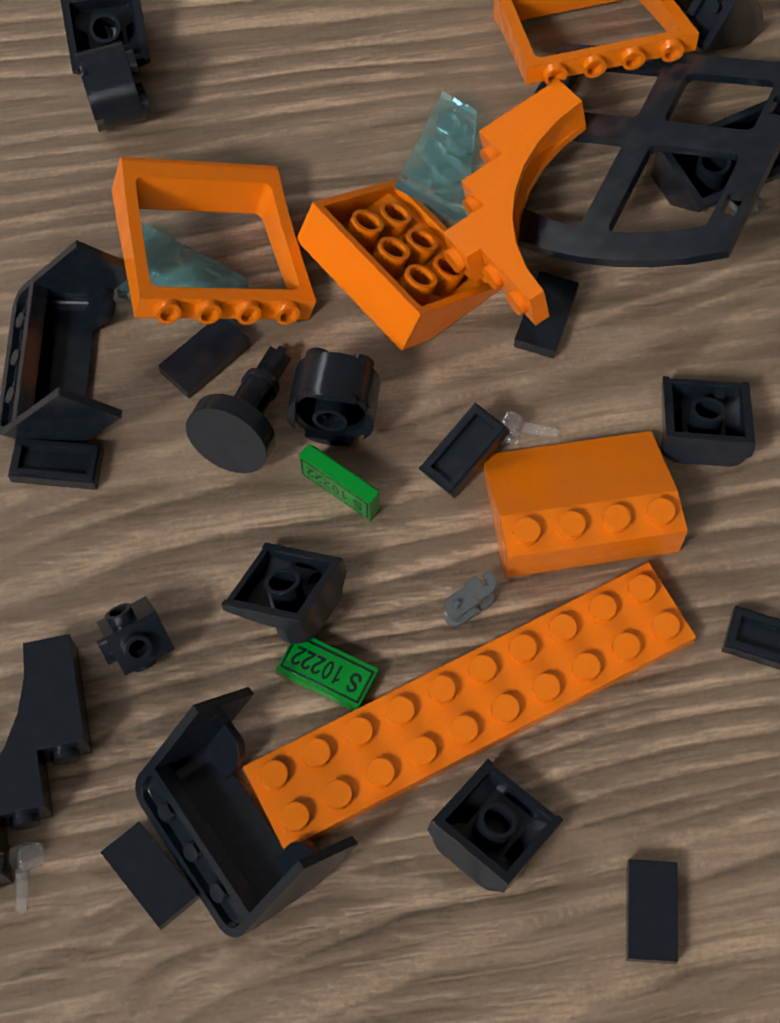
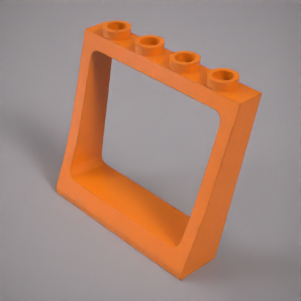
M494 0L493 5L494 20L510 48L526 85L544 81L549 85L557 79L563 83L567 77L584 74L588 78H595L602 75L606 69L623 66L626 70H634L642 66L645 61L662 58L665 62H673L678 60L684 53L696 51L699 32L675 0H638L667 32L546 57H538L531 48L521 20L621 0Z
M120 156L111 192L134 318H156L162 324L173 323L179 318L198 319L200 323L206 325L215 323L219 319H237L243 325L253 324L259 319H276L281 325H290L297 320H309L316 299L292 226L277 166ZM139 209L258 215L265 226L287 289L159 287L154 285L149 277Z

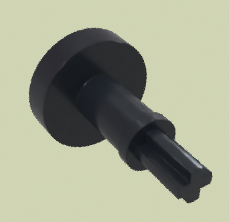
M280 345L277 349L270 346L258 366L246 371L242 377L241 385L234 396L210 394L199 400L186 421V433L193 447L205 459L220 468L235 473H252L263 467L275 446V433L263 414L270 402L275 400L280 391L278 381L291 361V357L285 354L287 349Z

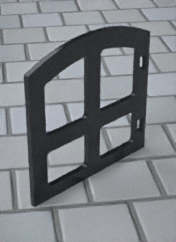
M562 43L557 54L595 46ZM683 54L678 60L673 62H665L662 58L647 60L642 66L634 70H626L623 66L606 69L605 72L656 76L658 78L639 114L634 117L584 112L587 129L572 141L618 146L621 149L588 212L579 225L571 226L524 208L520 224L519 246L554 258L610 267L653 268L690 265L729 258L780 152V116L772 114L777 103H780V62ZM578 75L567 77L563 84L571 90ZM698 80L773 88L755 126L748 130L669 121L687 84L691 81ZM545 81L539 84L535 93L548 86ZM667 152L737 161L706 225L670 231L612 232L653 153ZM730 200L742 201L735 216L724 213Z

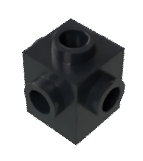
M146 596L131 604L123 603L113 607L105 614V618L97 621L104 637L96 640L104 658L108 665L117 661L125 676L133 671L141 672L147 670L157 662L159 657L175 649L156 610Z

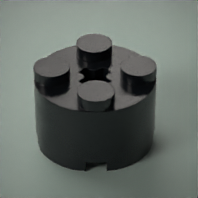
M119 40L74 53L99 132L144 120V115L151 113L142 82L134 83L132 75L140 74L130 43L123 45L122 41Z
M318 347L307 350L305 358L298 363L294 374L286 413L289 424L295 429L297 423L306 430L304 437L326 445L346 446L353 444L354 437L363 434V440L369 437L374 427L381 380L374 369L375 363L373 359L364 354L348 355L339 352H328Z

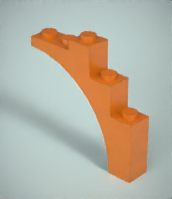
M559 79L479 130L482 149L479 152L485 165L461 180L465 194L462 204L468 216L443 232L448 248L444 255L451 268L456 273L463 271L473 283L485 277L493 289L496 290L500 287L505 292L506 299L514 312L519 316L524 313L535 326L550 316L544 290L527 269L519 250L521 217L529 193L543 169L564 146L587 129L582 100Z

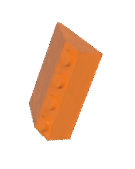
M398 178L312 202L297 236L299 244L401 351L431 340L501 290L500 287L496 290L493 289L485 277L473 283L463 271L456 273L451 268L444 255L448 248L443 232L448 228Z
M652 431L492 453L482 465L505 578L680 552L688 529L678 490Z

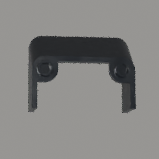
M76 240L20 288L13 303L0 395V435L15 440L17 438L87 441L122 418L121 409L87 397L94 331L112 319L116 309V302L113 300L114 289L127 280L123 259Z
M249 687L194 704L140 772L135 783L136 797L141 808L218 927L226 935L234 938L256 929L319 885L358 844L355 838L350 836L319 850L311 841L299 839L287 845L283 850L276 834L234 774L244 762L245 743L232 721L254 695Z

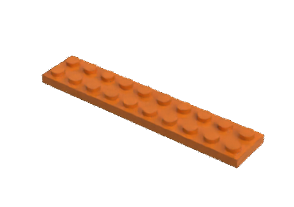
M647 562L243 766V770L284 850L287 845L299 839L315 840L693 644L696 636L654 569Z

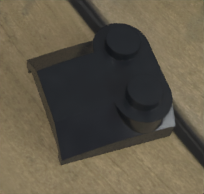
M60 0L73 74L81 75L75 58V52L119 40L122 41L123 45L130 43L138 68L151 62L141 0Z
M663 376V433L660 442L662 453L668 459L677 463L725 467L737 466L743 463L746 458L751 457L756 442L749 382L733 383Z
M265 542L261 552L227 600L224 599L221 603L223 611L276 628L278 636L284 642L291 644L307 642L320 632L342 597L347 572L344 560L341 557Z
M487 759L432 819L427 830L433 838L438 851L484 889L504 893L511 887L518 875L564 819L559 815H554L497 769L490 759Z

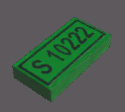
M308 444L299 454L301 474L369 521L378 513L380 504L379 490L312 444Z
M312 638L304 643H290L276 667V674L354 711L362 707L379 675V669Z

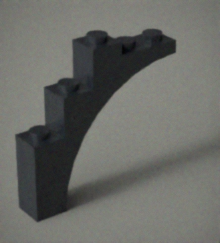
M70 634L23 643L24 680L18 713L4 749L0 753V886L13 883L6 827L11 826L13 830H27L41 824L40 820L53 817L46 763L52 762L54 765H68L78 762L81 759V755L93 753L79 653Z

